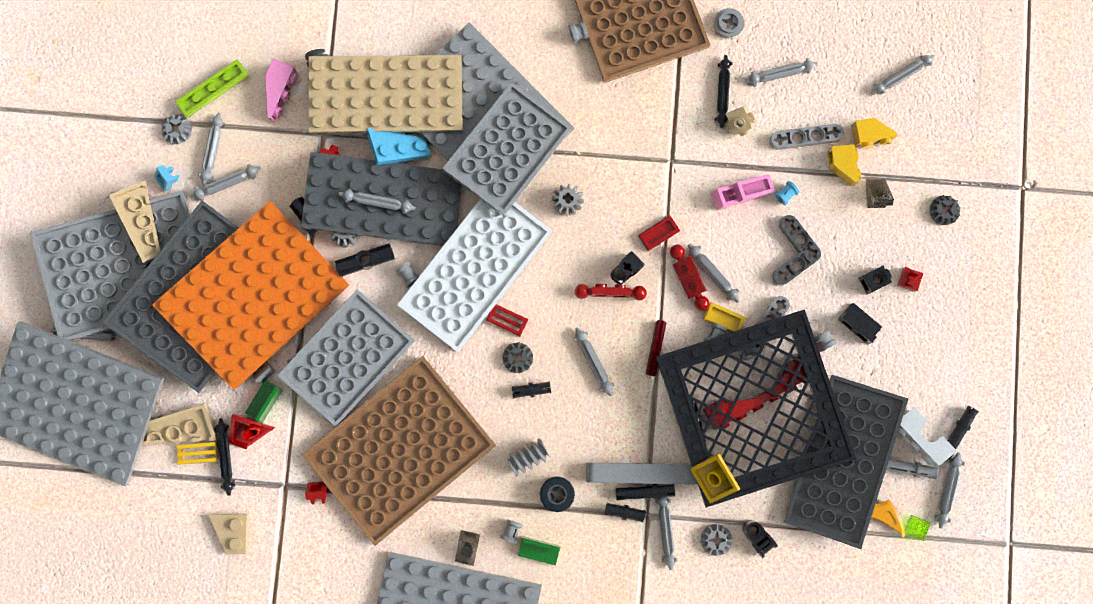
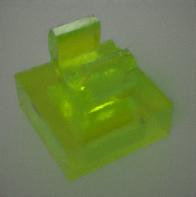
M910 515L905 533L925 541L931 523Z

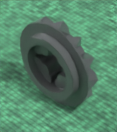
M942 195L932 201L930 215L936 223L950 225L956 222L960 216L961 207L958 204V200H955L952 196ZM942 206H951L948 210L950 214H948L947 212L940 214L943 210Z
M512 343L503 352V364L513 373L525 372L532 365V351L523 343ZM523 351L521 358L525 363L517 361L513 365L514 357L511 352L519 354Z

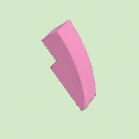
M767 174L718 188L711 195L718 211L774 193L775 190L770 175Z

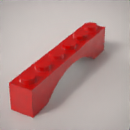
M793 359L787 363L786 367L795 372L799 362ZM801 366L798 374L806 377ZM784 370L780 380L789 384L793 374ZM796 376L792 386L797 388L796 385L801 382L805 384L806 381ZM778 382L773 392L781 394L786 391L787 387ZM765 391L752 399L737 401L730 416L739 421L747 417L746 412L750 410L756 412L763 408V403L768 400L772 403L780 398ZM722 400L717 410L727 414L731 404ZM718 401L710 404L709 406L715 408ZM706 407L703 408L706 417L709 419L713 411ZM715 413L711 422L721 427L725 417ZM727 420L724 429L730 426L729 422L732 420Z

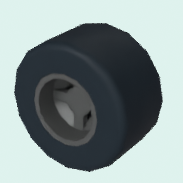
M551 477L541 486V502L545 508L552 512H563L570 508L574 502V488L563 477Z

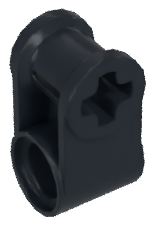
M631 251L611 271V279L617 284H623L630 277L638 273L645 264Z
M748 520L743 524L742 531L762 559L772 548L778 547L774 539L758 522ZM756 525V533L750 535L749 527Z

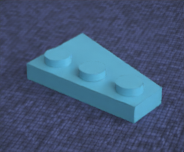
M367 128L366 134L376 165L426 159L431 156L426 138L394 132L373 131V129Z

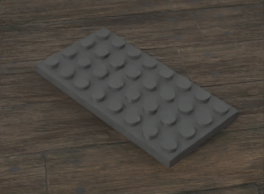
M310 152L301 228L444 246L457 229L462 185L442 171V169L399 163L376 165L375 160ZM351 189L353 193L360 192L396 199L401 203L408 200L416 208L404 214L401 209H387L357 203L354 200L345 202L343 197L338 194L339 192Z
M831 375L830 384L856 460L798 478L784 523L861 549L908 398ZM820 423L817 430L825 433L822 423ZM815 433L811 442L821 447L825 437ZM828 441L824 448L829 447ZM809 445L806 454L818 449Z

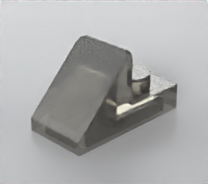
M866 179L868 208L893 206L894 198L886 179Z
M464 530L460 531L455 562L474 566L481 538L480 534Z

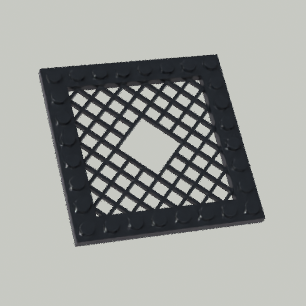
M805 309L656 356L691 466L693 467L712 456L711 452L715 444L725 448L721 456L723 460L728 450L738 455L733 465L725 460L724 462L732 467L730 470L731 474L734 469L743 473L734 477L740 490L710 504L698 484L705 508L856 460ZM780 338L777 346L768 343L769 341ZM783 339L793 344L789 353L779 349ZM762 344L758 353L749 349L750 347ZM765 345L774 349L770 359L761 355ZM795 347L799 358L792 355ZM743 350L740 358L731 355V353ZM746 351L756 355L752 365L742 360ZM777 351L787 356L783 365L773 361ZM724 356L721 364L712 361V359ZM727 357L737 361L733 371L723 366ZM759 357L768 361L764 371L754 367ZM790 358L799 362L795 372L786 367ZM706 362L702 370L693 366ZM709 363L719 367L714 377L705 373ZM740 363L750 368L746 377L736 373ZM771 364L781 368L777 377L767 373ZM801 366L806 377L798 374ZM687 368L683 376L681 369ZM690 369L700 373L696 383L686 378ZM721 369L731 373L727 383L717 379ZM752 370L762 374L758 384L748 379ZM784 370L793 374L789 384L780 380ZM703 375L712 379L708 389L699 385ZM734 375L744 380L740 389L730 385ZM765 376L775 380L770 390L761 386ZM796 376L806 381L802 390L792 386ZM685 381L694 385L690 395ZM715 381L725 386L721 396L711 391ZM746 382L781 399L765 433L730 416ZM778 382L787 387L783 396L773 392ZM808 385L812 396L805 393V390ZM697 387L706 392L702 402L692 397ZM728 388L738 392L733 402L724 398ZM790 389L800 393L795 403L786 398ZM709 394L719 398L715 408L705 404ZM803 395L812 399L808 409L798 405ZM691 400L700 404L696 413ZM722 400L731 404L727 414L717 410ZM784 401L793 405L789 415L780 411ZM814 403L816 405L818 414L811 411ZM703 406L713 411L708 420L698 416ZM796 408L806 412L802 422L792 417ZM715 413L725 417L721 427L711 422ZM778 413L787 418L783 428L774 423ZM809 414L819 418L814 428L805 424ZM698 419L706 423L703 431H701ZM728 419L737 423L733 433L724 429ZM790 420L800 424L796 434L786 430ZM820 423H822L825 433L817 430ZM709 425L719 429L715 439L705 435ZM740 426L750 430L746 440L736 435ZM772 426L781 430L777 440L768 436ZM803 426L812 430L809 440L799 436ZM722 431L731 436L727 446L717 441ZM753 432L763 436L758 446L749 442ZM784 432L794 437L790 446L780 442ZM815 433L825 437L821 447L811 442ZM704 438L713 442L709 451ZM734 438L744 442L740 452L730 448ZM766 438L775 443L771 453L761 448ZM797 439L807 443L802 453L793 449ZM828 441L829 447L824 448ZM747 444L756 448L752 459L742 454ZM778 445L788 449L783 459L774 455ZM809 445L818 449L806 454ZM759 451L769 455L765 465L755 461ZM791 451L800 455L787 460ZM740 457L750 461L746 471L736 467ZM772 457L781 461L768 466ZM753 463L762 467L749 472Z

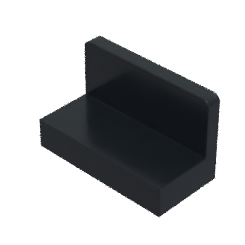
M851 303L838 319L866 344L873 343L877 338L876 334L882 328L879 323L855 303Z

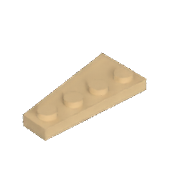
M146 180L110 194L109 198L142 263L146 264L153 261L158 255L160 246Z
M203 403L150 420L142 445L189 441L200 442L206 440L216 441L217 434L214 430L207 404Z

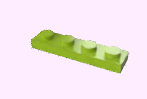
M236 59L175 102L185 117L189 118L249 77V74L239 60Z

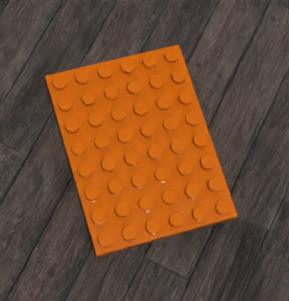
M269 201L152 305L233 390H236L350 285L343 277L339 276V273L283 213Z

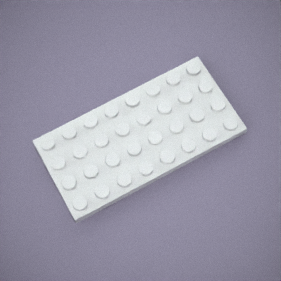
M480 199L397 305L459 352L549 237L552 230L516 202L503 217Z

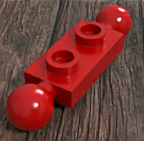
M679 244L673 245L670 249V255L678 261L673 264V267L688 299L695 297V308L699 311L707 310L710 302L707 297L701 294L707 291L691 256L684 258V247Z
M579 284L574 290L575 296L579 299H585L588 296L633 297L635 300L641 301L647 296V290L640 285L630 289L626 288L624 284H615V287H607V284H595V287L588 288L585 284Z

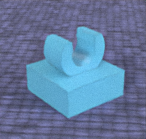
M162 165L157 167L154 177L165 192L171 189L173 183L178 181L179 175L171 176L170 173L173 172L174 168L168 167L166 169Z

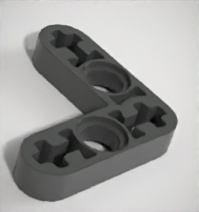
M792 215L784 216L780 220L779 227L798 254L773 273L772 279L779 286L790 282L821 257L820 248ZM786 221H792L793 224L791 225V227L793 228V230L798 228V231H796L792 236L790 233L793 230L790 227L786 228L784 226L786 224ZM797 234L805 237L804 244H798L795 241ZM809 243L810 246H808L807 248L811 252H816V254L814 255L815 259L813 257L809 258V251L807 249L802 250L801 248L805 247ZM795 260L802 264V268L799 271L792 268V262ZM789 270L790 273L784 277L785 281H779L777 278L779 277L778 272L783 274Z

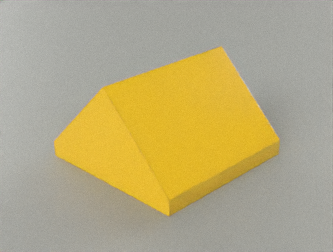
M719 453L690 468L710 504L740 490Z

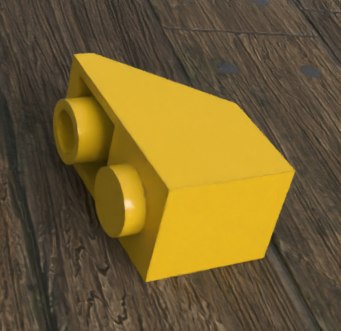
M876 118L857 120L851 125L855 147L862 146V149L873 147V144L880 143L881 146L891 144L897 137V132Z
M855 144L832 146L828 150L830 170L850 186L856 185L861 178V172L859 168L857 169L859 154L855 150Z

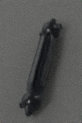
M724 55L723 59L718 63V67L721 68L717 111L719 114L714 120L719 123L720 128H723L728 120L726 115L729 105L730 72L728 69L733 65V62L728 60L727 55Z
M219 418L214 430L219 433L217 442L221 477L224 481L221 489L226 492L227 496H231L235 483L231 481L232 466L229 439L226 434L229 425L224 423L222 418Z

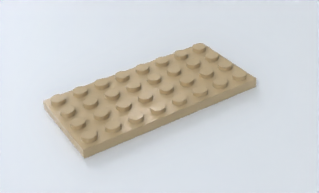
M462 55L309 56V132L366 133L368 131L367 128L381 132H463Z

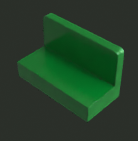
M264 380L245 413L254 418V421L263 423L283 389L268 380Z
M523 536L518 556L556 566L561 546Z

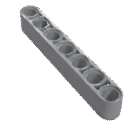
M586 463V482L697 484L690 470L692 468L691 464Z

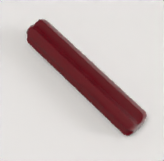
M657 320L646 368V375L656 376L658 363L656 356H659L661 353L667 324L663 320Z

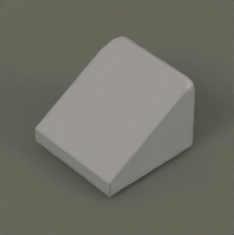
M266 361L252 375L256 383H263L264 380H267L275 372V369Z

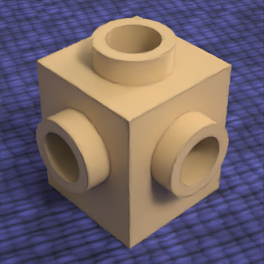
M746 105L726 114L728 118L726 123L730 132L733 131L734 135L740 134V136L751 133L750 129L754 127L755 118L753 113L748 111Z

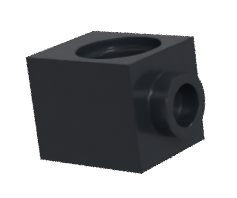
M884 266L858 278L867 295L892 283L891 273ZM874 275H877V276L880 277V283H879V284H877V283L874 282V280H873V276H874Z

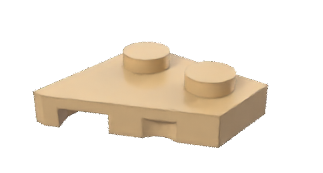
M209 514L211 523L225 553L247 554L249 514Z

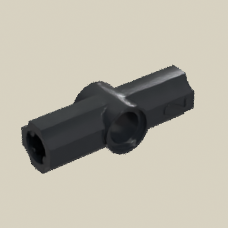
M388 243L367 251L362 250L355 255L335 261L339 276L343 277L361 270H369L374 266L395 260L391 245ZM369 256V262L365 265L361 264V258Z

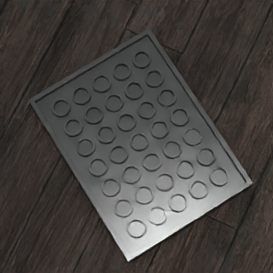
M201 200L102 322L198 393L201 392L216 371L152 304L239 228L203 200Z

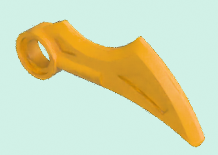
M889 499L876 503L871 518L883 522L900 535L905 536L906 533L902 519L893 503Z

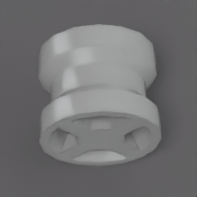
M580 21L577 25H569L570 35L574 43H577L580 39H589L584 21Z
M830 330L815 337V341L819 346V352L837 344L831 338Z

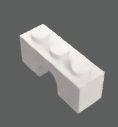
M913 407L903 416L898 434L910 441L909 445L916 452H920L924 456V461L930 467L937 469L957 450L943 436L934 442L926 441L921 435V428L926 425L928 420Z

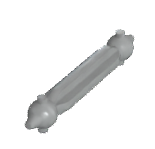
M921 55V60L915 61L891 75L883 83H875L871 94L884 95L886 93L885 89L894 87L922 70L924 66H932V60L935 58V55Z
M806 58L804 63H793L765 70L759 74L752 71L749 78L745 79V83H751L753 87H756L759 81L767 82L800 74L804 70L807 73H811V70L818 63Z
M219 112L209 120L213 126L209 130L202 163L203 171L201 173L198 172L203 186L210 179L213 180L214 178L210 172L214 167L221 134L220 127L225 125Z
M248 164L246 170H239L208 183L202 189L198 188V186L194 187L195 190L190 195V198L200 199L201 201L204 200L205 195H212L245 181L248 176L255 179L257 178V172L261 168L260 166L254 167Z
M351 189L339 192L338 194L343 197L345 202L354 200L357 203L387 209H401L404 214L416 208L408 200L401 203L396 199L360 192L353 193Z
M689 243L688 256L696 257L699 266L721 291L727 293V301L734 300L738 303L740 301L738 297L739 290L732 289L730 282L709 258L700 253L702 248L700 245L693 246Z
M576 327V334L573 339L580 342V348L597 381L602 384L599 389L600 392L612 396V389L615 385L613 382H608V376L593 346L586 339L588 332H584Z
M959 452L950 459L952 467L948 470L939 506L940 514L934 516L941 529L945 524L951 522L948 514L952 509L960 476L959 467L965 465Z
M658 497L655 503H658L660 506L661 538L663 551L666 555L662 562H665L669 570H673L675 562H678V558L673 556L675 549L670 510L667 507L671 499H668V497Z

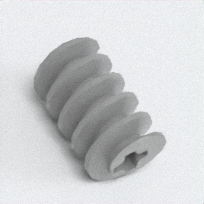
M540 438L537 439L538 445L530 442V449L524 445V452L516 449V456L512 452L509 453L510 459H507L516 477L519 476L518 470H521L523 473L526 472L525 466L530 470L533 469L532 462L539 466V459L544 463L547 461L546 455L549 456Z

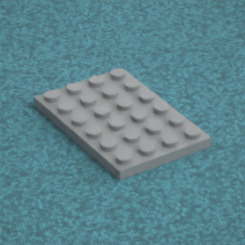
M511 82L444 165L442 171L504 217L569 134L572 127Z
M356 289L277 376L336 427L415 340Z

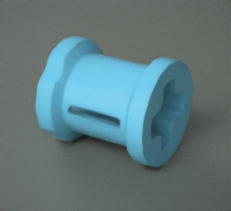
M787 181L786 186L779 192L776 191L774 196L782 205L786 206L788 201L794 195H798L800 191L794 183Z

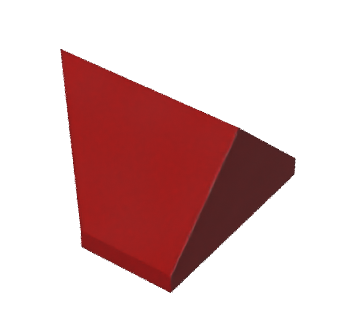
M233 414L230 422L229 443L247 449L276 427L265 423H258L242 415Z

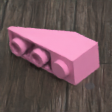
M273 58L265 77L268 117L275 123L276 119L282 114L284 101L286 102L290 96L289 90L292 84L294 85L297 81L298 72L293 66Z

